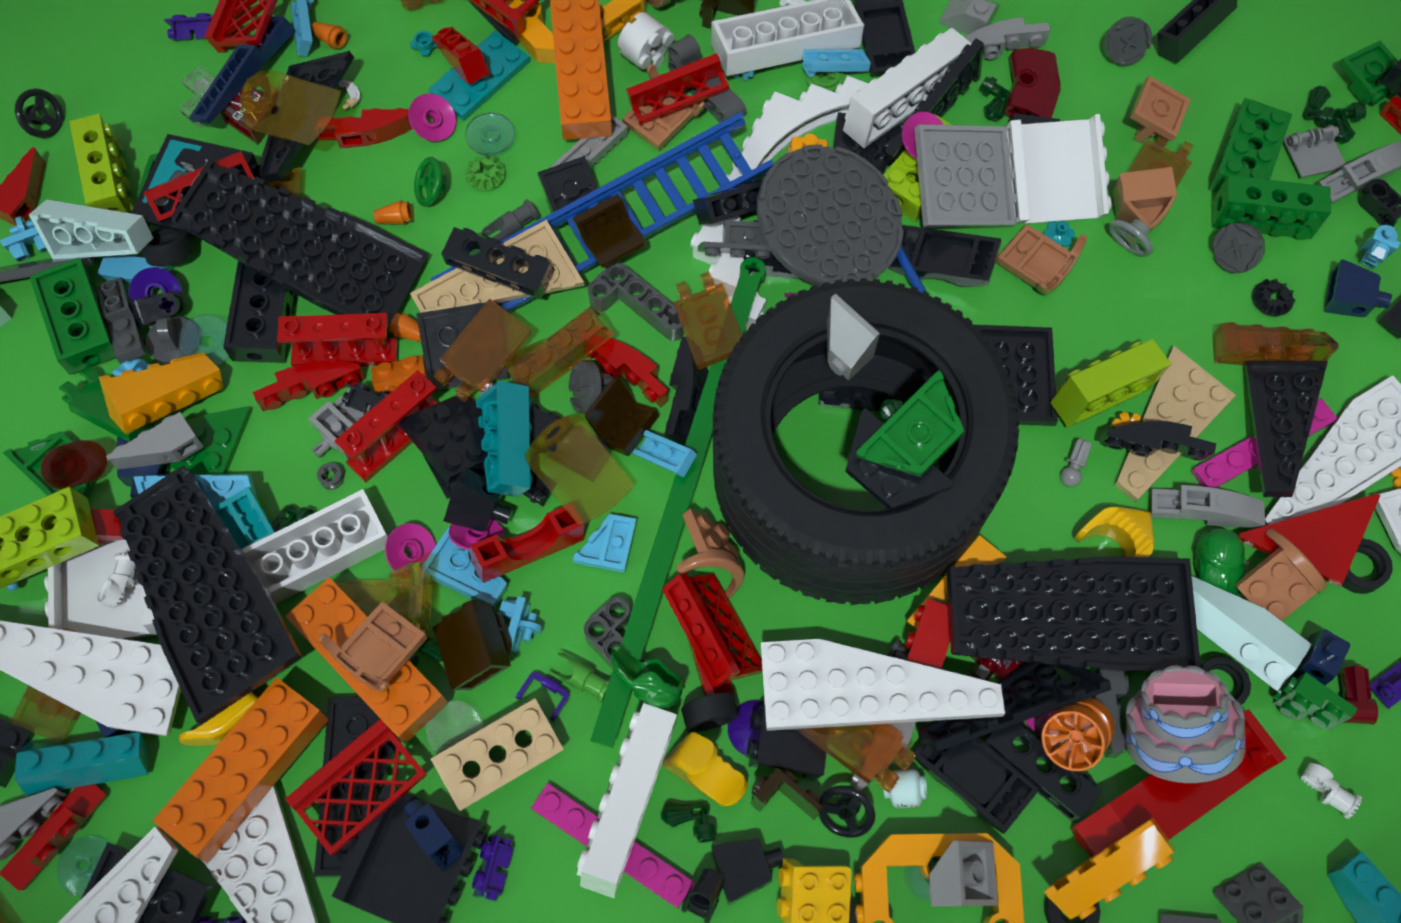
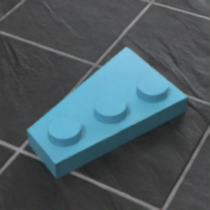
M449 527L420 569L421 575L472 600H478L481 603H491L493 610L507 589V582L500 576L482 583L471 562V551L460 548L449 538Z

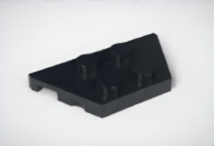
M866 408L862 410L845 472L890 511L905 507L910 502L927 499L929 495L943 490L946 492L953 487L954 482L934 465L921 477L858 458L856 451L884 425Z

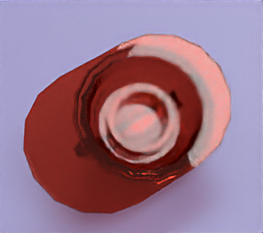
M80 440L63 444L49 450L44 456L40 465L41 474L48 485L57 489L89 483L98 479L104 473L107 467V454L101 445L91 440Z

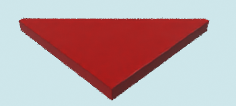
M1373 494L1240 533L1239 537L1243 543L1271 555L1279 546L1266 535V531L1274 529L1292 542L1310 560L1325 581L1340 587L1345 580L1381 495Z

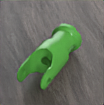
M558 652L557 655L572 665L574 670L573 676L567 677L552 669L549 672L579 691L585 690L598 697V701L602 703L610 679L607 680L594 673L593 668L573 657Z

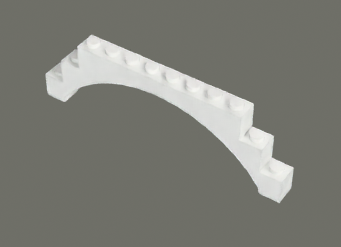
M847 76L843 84L839 83L836 92L811 84L807 92H802L799 100L774 92L771 100L767 99L765 101L761 118H756L752 128L753 133L751 137H746L742 146V155L751 170L772 160L790 144L793 137H801L818 127L835 122L838 112H848L849 100L852 94L857 90L861 91L867 87L868 83ZM734 162L731 174H726L730 182L742 176ZM742 214L726 220L741 221ZM723 221L701 225L700 232H695L691 240L690 246L693 247V258L711 265L707 275L710 278V289L729 296L725 304V310L728 313L740 276V265L744 258L730 257V253H720V256H706L705 252L698 251V245L701 242L723 243ZM758 292L754 299L746 329L752 323L756 324L757 318L765 313L766 299L760 297Z

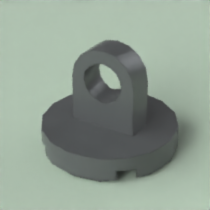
M1134 16L1124 17L1115 22L1107 30L1104 39V50L1107 57L1114 63L1122 66L1132 65L1141 60L1152 43L1150 26L1142 19Z
M1234 222L1221 228L1215 235L1212 244V250H1214L1216 256L1214 258L1217 264L1228 272H1247L1255 268L1262 261L1265 253V240L1261 232L1254 225L1246 222Z
M170 316L156 320V323L147 333L146 347L149 354L156 361L166 365L170 364L173 359L190 356L194 352L197 353L201 338L197 328L190 320L181 316Z
M582 360L580 363H576L570 374L569 391H573V398H570V403L578 413H586L601 394V388L614 378L610 374L600 373L597 365L592 361Z

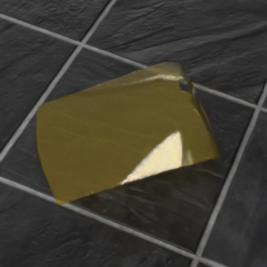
M259 71L248 78L243 85L240 102L245 124L256 132L310 145L331 120L341 91L276 71ZM256 86H260L264 92L263 99L260 102H255L251 96L252 89ZM274 106L279 108L276 114L271 113Z
M568 415L554 421L536 437L525 454L530 468L578 525L597 518L610 510L635 486L594 435L589 426L577 415ZM560 426L559 431L553 437L547 439L548 433L553 428ZM557 444L555 451L550 452L548 450L552 445Z

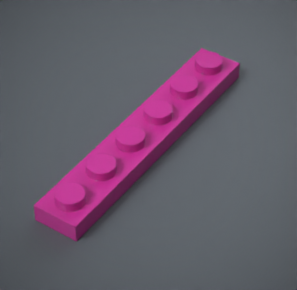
M1322 398L1317 402L1308 437L1338 420ZM1254 436L1195 467L1191 473L1202 487L1218 488L1258 466Z
M547 783L531 809L590 849L587 846L588 836L593 822H600V819ZM634 842L624 873L679 909L694 885V881Z

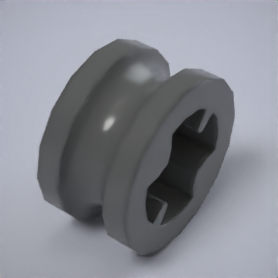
M326 463L318 469L317 478L324 488L334 490L342 485L344 474L335 463ZM329 472L334 474V480L332 481L328 480L327 473Z

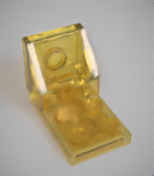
M411 562L390 572L389 580H338L339 588L367 617L381 602H384L423 633L429 634L433 579L424 562Z

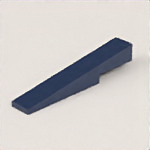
M271 16L260 45H237L189 118L192 122L210 124L295 32L285 17Z

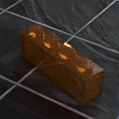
M589 306L553 335L505 356L507 371L516 384L529 386V396L533 398L615 334L604 317L593 307Z
M1228 322L1220 324L1212 335L1214 363L1245 365L1246 361H1327L1339 348L1338 343L1329 334L1315 331L1314 329L1271 328L1258 324L1246 326Z

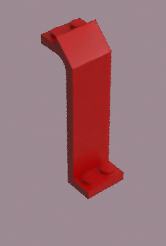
M1247 709L1244 711L1245 755L1240 765L1231 773L1219 779L1202 783L1173 782L1151 774L1071 828V831L1075 835L1077 843L1085 849L1090 858L1152 817L1170 840L1259 775L1284 761L1286 756L1253 713Z

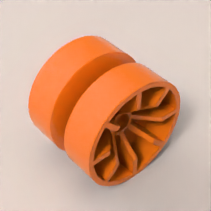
M1091 697L1055 710L1042 731V744L1046 754L1056 765L1069 771H1085L1094 767L1101 760L1114 738L1115 723L1113 716L1104 704Z

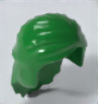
M1227 529L1207 531L1200 538L1195 548V566L1200 580L1237 596L1239 590L1234 584L1243 578L1244 561L1246 560L1243 542L1237 534Z
M621 649L612 652V664L618 676L634 691V695L638 700H642L645 704L660 709L670 708L678 702L685 688L684 679L671 672L663 661L654 658L640 662Z

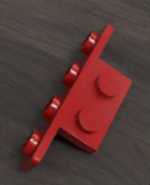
M96 784L74 788L63 803L56 808L0 871V875L18 891H24L107 797V793Z

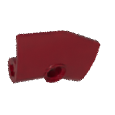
M1034 48L1014 50L1010 54L1014 84L1005 107V114L1011 118L1014 113L1026 115L1029 112L1035 116L1052 118L1061 91L1055 53Z

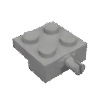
M343 395L333 404L329 401L326 402L308 418L312 426L323 438L311 451L320 458L331 447L349 460L350 457L334 440L369 411V404H367L363 413L345 406V403L342 402Z

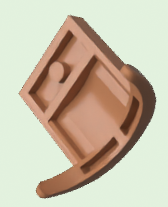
M650 64L647 67L650 79L660 76L654 65ZM667 96L663 98L661 103L670 105L675 102L676 98ZM702 101L700 104H692L642 125H639L631 109L622 120L630 130L660 151L692 117H696L704 109L705 103ZM644 105L639 107L641 116L650 113L653 106Z
M1026 224L998 256L996 263L1036 288L1042 294L1049 295L1063 282L1074 267L1085 246L1087 236L1084 234L1080 235L1070 252Z
M690 508L682 516L698 554L679 563L676 570L679 573H684L700 567H718L729 571L732 574V580L725 594L727 598H731L744 580V570L737 559L738 552L728 538L730 536L729 531L723 524H717L711 521L706 514H699Z
M1268 529L1266 535L1279 548L1236 582L1234 586L1247 601L1265 608L1282 621L1313 595L1322 593L1327 585L1316 567L1292 542L1274 529Z
M381 602L341 647L325 633L319 637L324 648L343 668L367 687L379 693H383L390 686L389 681L427 639L425 633L384 602Z

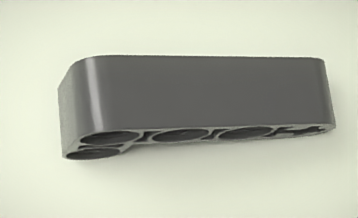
M690 34L668 47V66L670 71L700 60V46L697 40ZM717 76L709 79L706 85L715 87L720 85L721 82ZM689 87L686 90L693 96L697 94L699 89ZM731 89L702 100L705 103L704 108L719 123L739 112H742L743 116L747 113L745 104Z
M618 262L610 264L589 284L588 296L592 309L600 312L606 311L619 299L667 339L677 341L685 335V314L626 265ZM616 277L622 278L621 280H613ZM635 292L641 293L640 295H637V296L632 295V293H635ZM597 294H604L603 297H596ZM654 307H657V308H659L660 310H658V311H652V310H650V309H651V308H654Z
M619 597L612 598L606 602L584 624V634L588 645L612 669L614 666L609 651L614 647L621 646L623 637L619 633L628 625L630 618L629 604L626 600ZM615 609L625 611L621 618H613L610 615ZM594 628L604 629V633L600 637H592L590 635L591 630Z

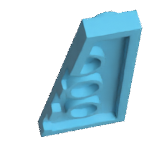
M193 474L213 506L218 505L247 487H251L258 500L251 474ZM167 475L133 476L138 494Z

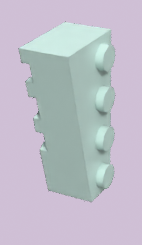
M47 199L29 214L53 260L138 254L153 239L143 215Z

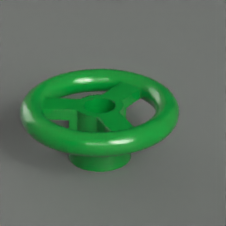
M427 157L421 162L414 181V193L417 202L422 206H429L447 188V177L442 174L441 164L435 157ZM430 165L428 173L423 178L426 168ZM422 187L426 189V199L422 195Z

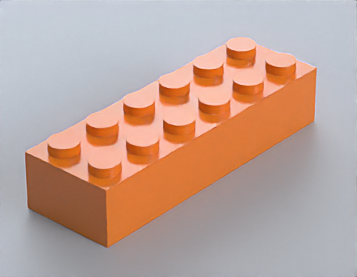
M550 0L563 140L612 136L599 0Z
M330 577L285 616L405 744L448 704V701L409 660L389 681L390 686L383 693H379L356 679L330 655L319 640L320 635L323 633L327 634L341 647L367 618L360 608Z
M276 677L152 821L195 857L209 863L329 719L318 708Z

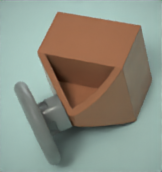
M1172 167L1120 173L1112 191L1116 220L1110 223L1109 230L1113 238L1133 254L1145 257L1153 252V245L1147 234L1163 222L1177 197ZM1142 242L1145 249L1140 248L1138 243Z

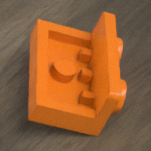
M408 356L400 361L384 362L371 367L372 382L376 395H379L380 391L390 394L417 370L427 378L423 356Z

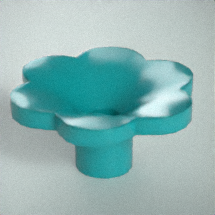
M1053 221L1048 223L1043 235L1066 248L1070 246L1071 240L1075 236V231L1069 228V224L1066 221Z

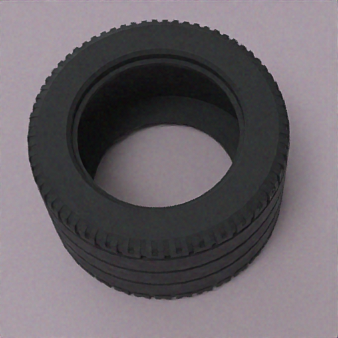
M861 278L860 281L848 279L847 282H842L841 279L836 280L833 284L829 282L823 283L820 287L816 284L807 291L805 289L798 292V295L792 294L785 301L781 300L776 304L775 308L771 306L764 315L757 318L756 324L752 323L741 336L740 342L735 344L727 359V363L724 364L718 387L716 388L713 408V475L720 511L726 525L730 527V533L738 545L744 547L743 552L754 564H759L760 570L767 573L774 580H780L781 585L791 588L795 592L799 590L804 596H810L817 600L823 598L826 599V602L845 604V602H850V605L870 604V601H874L877 604L894 600L896 596L898 598L916 592L919 587L923 589L937 580L939 576H943L947 568L954 566L970 547L996 506L1012 474L1018 450V426L1020 421L1018 405L1015 403L1016 394L1013 391L1011 379H1008L1009 372L1007 368L1003 366L1001 357H997V350L989 344V339L986 335L982 336V330L978 326L974 327L968 317L965 319L963 312L958 309L956 311L953 310L952 305L947 302L944 304L941 302V298L937 296L933 298L926 291H923V293L917 291V287L911 286L910 289L902 283L896 285L893 284V281L886 280V283H883L879 279L867 281V278ZM835 293L880 333L874 357L850 380L846 379L843 375L839 376L833 372L827 361V319L831 297ZM938 370L943 374L949 396L951 395L955 412L960 418L964 429V434L938 459L939 470L954 482L953 487L949 491L944 492L943 490L929 495L927 499L910 502L905 507L894 511L889 509L866 511L849 509L829 503L815 496L789 473L776 450L772 437L780 422L794 407L816 394L840 388H859L884 394L905 404Z

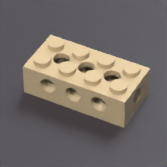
M533 698L432 756L431 761L458 810L461 811L564 749L537 700ZM521 730H527L531 734V741L526 746H519L515 742V736ZM495 745H501L506 750V755L501 761H493L489 757V751ZM473 760L480 765V771L477 775L467 776L463 772V765L467 761Z

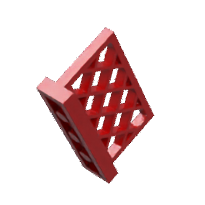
M219 0L205 33V39L218 53L226 52L228 46H237L238 44L260 45L278 0ZM257 1L260 2V3L257 4L255 7H253L251 10H248V9H247V8H249L251 5H253L255 2H257ZM262 10H264V11H263V14L260 15L258 18H256V19L253 18V17L256 16L258 13H260ZM250 19L252 20V22L248 24L246 27H244L243 29L240 28ZM256 29L254 36L246 37L249 33Z
M681 573L662 588L714 688L722 686L730 680L763 672L762 659L714 573L691 577L687 573ZM706 583L709 584L713 593L705 588ZM704 597L712 602V606L703 601ZM719 608L724 611L726 616H724L718 611ZM717 621L725 626V631L717 626ZM732 632H734L737 635L739 640L732 636ZM730 645L738 650V655L730 650ZM745 656L751 660L753 665L745 660Z
M380 719L287 796L285 800L298 813L327 852L334 856L425 778L427 774L388 726ZM391 740L396 746L395 760L379 759L381 747ZM401 753L407 760H400ZM362 763H373L371 780L356 779L357 768ZM378 764H394L392 781L376 780ZM399 765H412L417 771V774L409 781H397ZM350 783L347 800L332 799L333 788L337 784ZM355 784H370L368 801L353 800ZM376 785H391L390 797L384 802L374 801ZM327 794L326 799H321L324 795ZM315 803H326L323 820H311L305 811ZM331 804H346L344 821H329ZM352 805H367L366 817L361 822H350ZM373 806H378L374 811H372ZM316 825H322V831ZM328 825L343 826L342 838L332 846L326 838ZM349 826H355L348 832Z

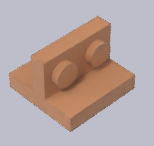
M1148 76L1144 80L1129 117L1140 123L1134 139L1143 143L1149 136L1153 137L1157 133L1172 141L1177 137L1191 99L1155 78Z

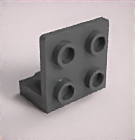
M1258 864L1214 890L1215 898L1238 923H1303V905L1263 864Z

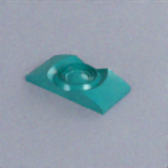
M251 487L245 488L214 506L241 549L276 532Z

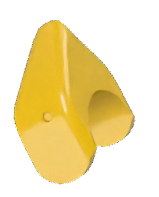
M1108 507L1088 522L1074 538L1077 542H1081L1091 536H1106L1119 544L1125 557H1149L1154 549L1151 512L1124 507Z
M250 692L198 728L181 733L179 735V743L187 746L218 745L259 697Z
M691 732L684 737L663 760L664 768L722 806H731L737 803L747 790L748 782L745 776L732 768L730 763L724 761L721 756L717 755V747L712 741L695 732Z

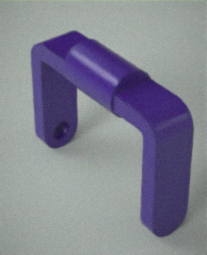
M533 672L517 693L516 699L521 700L534 679L537 680L546 689L563 696V699L550 717V720L554 722L569 701V694L561 688L559 682L551 677H543L539 673Z

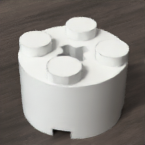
M641 12L634 16L637 20L632 24L628 22L623 28L618 39V47L621 49L619 53L642 70H647L650 64L658 68L664 62V54L668 46L673 42L674 34L646 12Z

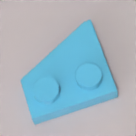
M609 514L601 523V527L588 538V542L580 552L575 553L573 563L625 573L637 520L635 518Z

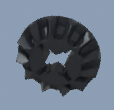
M1266 278L1255 287L1253 302L1266 315L1274 317L1283 316L1293 307L1295 302L1293 298L1294 290H1289L1287 283L1282 284L1278 282L1277 278L1272 281ZM1279 293L1277 299L1269 302L1272 294Z

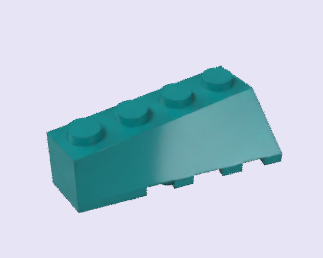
M498 381L476 399V407L482 409V416L478 418L479 427L484 428L485 432L484 438L481 440L482 450L488 454L484 461L487 491L518 497L529 490L532 484V474L530 473V460L532 457L530 433L532 425L529 422V410L531 407L529 386Z
M140 732L71 744L28 742L17 752L14 779L24 794L29 796L52 788L64 790L148 775L149 748Z
M1363 852L1347 856L1327 874L1345 908L1352 913L1357 923H1401V894Z

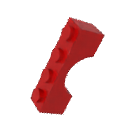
M568 504L547 513L536 527L522 535L513 538H501L493 535L470 545L471 562L482 583H485L583 541L584 523L573 504Z

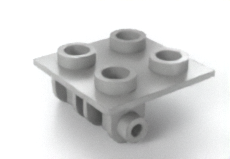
M1328 125L1326 128H1314L1313 130L1310 129L1303 133L1296 132L1293 135L1284 137L1283 142L1301 178L1341 170L1346 165L1334 141L1335 137L1339 135L1337 126Z

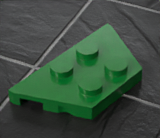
M938 370L856 451V456L866 461L921 477L964 434L960 418L954 409L953 400L945 386L943 374Z
M241 407L190 417L188 423L204 447L180 462L171 463V467L176 470L181 466H185L192 474H227L252 411L250 408Z
M62 431L48 435L45 439L28 442L27 447L16 451L8 449L3 452L47 496L70 486L87 497L100 469Z

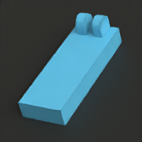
M296 0V3L291 2L290 5L293 28L295 30L297 56L307 57L313 42L308 11L311 10L314 0Z
M804 49L802 55V67L808 77L814 76L816 72H868L871 65L863 49Z
M128 255L103 256L97 275L100 279L115 280L121 277L124 283H130L132 278L141 270L158 266L149 265L145 258ZM173 264L158 267L169 272L174 270Z
M645 430L643 434L646 436L639 450L635 448L632 453L645 461L684 478L697 453L685 446Z

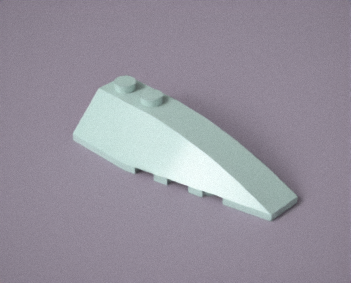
M1192 576L1197 629L1278 691L1297 669L1312 644L1265 608Z

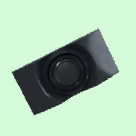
M853 0L854 8L864 24L862 34L863 50L871 62L869 68L871 76L885 74L890 67L900 64L906 56L916 53L903 0Z
M902 225L904 231L901 246L920 280L942 279L958 286H981L990 283L1001 245V238ZM895 258L889 266V270L905 275L897 258Z
M979 737L939 752L922 742L911 755L934 780L952 791L974 814L1002 834L1006 833L1040 790L1035 783Z

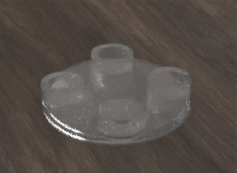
M449 701L439 713L426 723L425 735L430 748L437 754L484 726L480 714L474 707L461 701Z

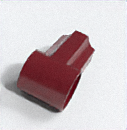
M1351 666L1340 669L1343 699L1358 708L1353 717L1343 723L1374 725L1378 719V705L1371 698L1369 669L1364 668V666Z

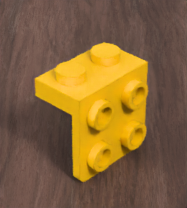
M783 858V867L778 872L781 898L777 900V914L780 920L784 923H849L851 869L845 865H802L795 858Z

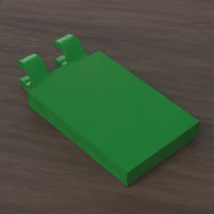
M86 367L79 372L81 376L86 378L82 382L85 387L80 391L69 381L59 387V390L66 393L62 400L68 403L71 412L127 442L137 438L141 432L148 430L160 420L158 419L125 434L109 416L99 380L100 376L91 367Z

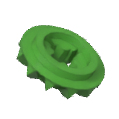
M816 72L812 77H808L806 74L807 85L814 84L832 92L836 91L839 83L843 84L844 81L843 72ZM827 73L828 79L822 83L821 79Z
M486 154L485 157L479 158L476 156L473 162H468L465 174L467 182L473 188L487 191L498 187L503 182L505 169L503 163L497 157L491 158ZM482 167L489 170V178L484 173H481Z

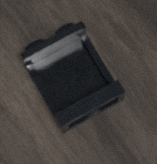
M765 704L752 713L750 718V729H753L752 740L748 742L746 749L749 767L765 766L781 770L786 769L791 772L804 774L803 777L809 779L824 776L829 727L767 731Z

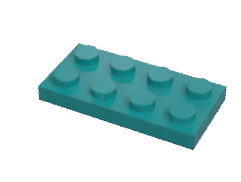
M497 31L492 32L477 46L482 53L490 74L468 85L452 68L428 89L429 93L444 98L452 106L455 115L463 121L530 63V56Z

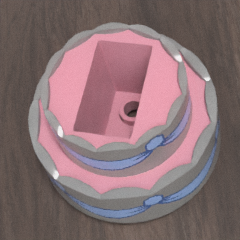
M1175 665L1169 666L1164 670L1154 671L1143 682L1142 689L1128 702L1126 709L1127 752L1140 768L1161 779L1179 783H1202L1219 779L1235 770L1244 758L1246 743L1243 708L1228 692L1226 684L1215 673L1204 671L1196 666L1181 667Z

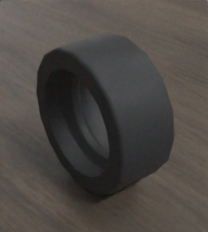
M162 228L151 233L153 239L142 249L146 262L151 266L159 267L186 259L194 251V245L189 233Z
M1362 539L1357 552L1368 556L1373 561L1377 575L1373 580L1365 581L1356 577L1349 568L1342 586L1353 593L1367 594L1374 592L1390 579L1393 568L1388 552L1380 544L1370 539Z
M1223 656L1210 658L1201 664V669L1209 672L1219 669L1229 674L1236 686V694L1233 698L1240 705L1245 703L1250 695L1251 682L1248 673L1241 664Z
M729 692L704 696L685 704L681 708L688 732H701L718 728L739 717L734 695Z

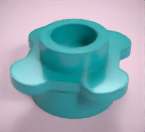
M428 31L416 33L414 40L410 43L411 48L420 51L422 56L430 55L432 49L437 47L431 38L433 37L432 34Z

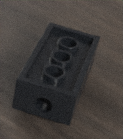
M240 261L237 264L223 348L232 361L284 363L287 343H278L277 341L279 317L292 315L295 293Z

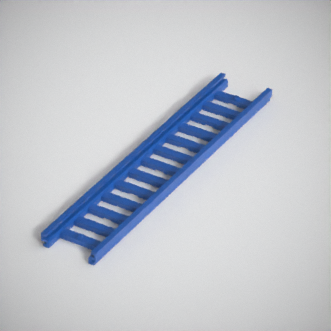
M739 112L499 242L502 244L547 220L580 274L597 265L598 262L581 240L573 220V217L618 194L624 203L629 219L645 239L695 211L693 202L688 205L685 204L664 170L667 167L677 163L696 196L700 198L745 184L768 172L774 163L772 160H769L751 170L729 135L745 126L744 116L742 112ZM717 140H720L742 175L731 182L708 145ZM697 151L720 186L710 193L706 191L686 158ZM653 175L656 176L677 210L664 217L643 183V180ZM632 186L655 222L642 229L621 195V192ZM566 222L589 258L578 265L574 263L554 229ZM451 267L445 270L444 272L432 277L431 281L445 275L446 273L456 268ZM534 297L497 303L499 305V308H497L498 318L533 300Z

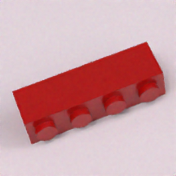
M927 599L925 606L920 604L914 621L920 623L916 633L910 631L905 648L910 649L906 661L941 669L950 644L949 608L947 605Z

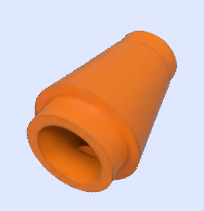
M314 22L311 26L312 35L330 48L340 49L346 44L347 33L341 26Z
M399 200L374 210L376 224L407 225L408 222L413 221L411 204L409 201L403 202V200Z
M396 313L391 321L389 332L394 333V337L421 342L418 322L405 313Z

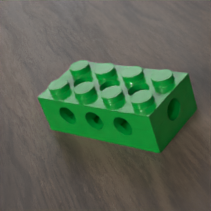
M1245 97L1234 116L1208 190L1217 193L1228 175L1270 180L1292 114Z
M1228 175L1211 202V228L1221 229L1234 222H1246L1254 225L1261 234H1269L1275 237H1295L1300 240L1312 239L1332 213L1331 187Z
M80 257L29 276L56 359L69 375L79 372L86 367H92L115 358L109 327L103 318L92 272Z

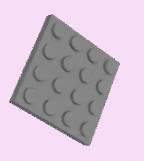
M919 124L914 127L923 227H1012L1016 225L1007 126Z

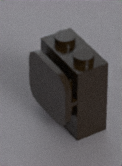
M478 600L465 602L460 610L445 615L442 618L443 621L432 627L451 690H473L511 666L508 657L511 651V640L503 616L499 612L493 611L491 603H481Z

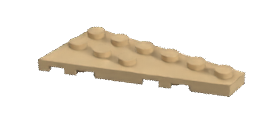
M547 220L501 244L509 248L511 246L519 247L525 254L533 257L534 255H540L550 262L553 274L544 294L585 286L584 281ZM497 258L493 261V264H501L504 259ZM521 267L517 270V273H525L528 268ZM457 268L410 293L421 313L495 301L496 304L531 297Z
M1173 346L1168 355L1171 365L1159 378L1141 422L1165 421L1192 426L1190 436L1197 438L1236 395L1177 347ZM1160 447V450L1152 455L1141 457L1134 455L1133 451L1129 450L1114 486L1136 503L1182 453H1166L1161 451Z

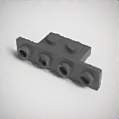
M725 220L723 221V243L701 242L698 245V251L705 252L706 256H720V253H730V257L741 258L745 257L746 254H755V258L769 259L773 255L762 236L758 222Z

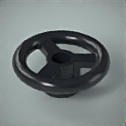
M29 89L24 91L16 100L15 116L17 122L29 135L37 138H49L54 136L62 127L64 121L63 109L59 101L51 93L42 89ZM35 96V104L27 106L23 110L25 101ZM44 98L54 107L56 120L50 117L44 108ZM45 122L51 128L39 131L30 125H38Z
M834 786L827 789L820 796V805L823 807V810L818 816L822 824L832 833L845 838H856L866 834L872 828L875 822V809L871 800L860 790L850 786ZM840 795L837 804L828 803L830 798ZM861 804H863L866 810V820L859 827L855 818ZM827 813L838 815L842 820H845L849 829L834 824Z

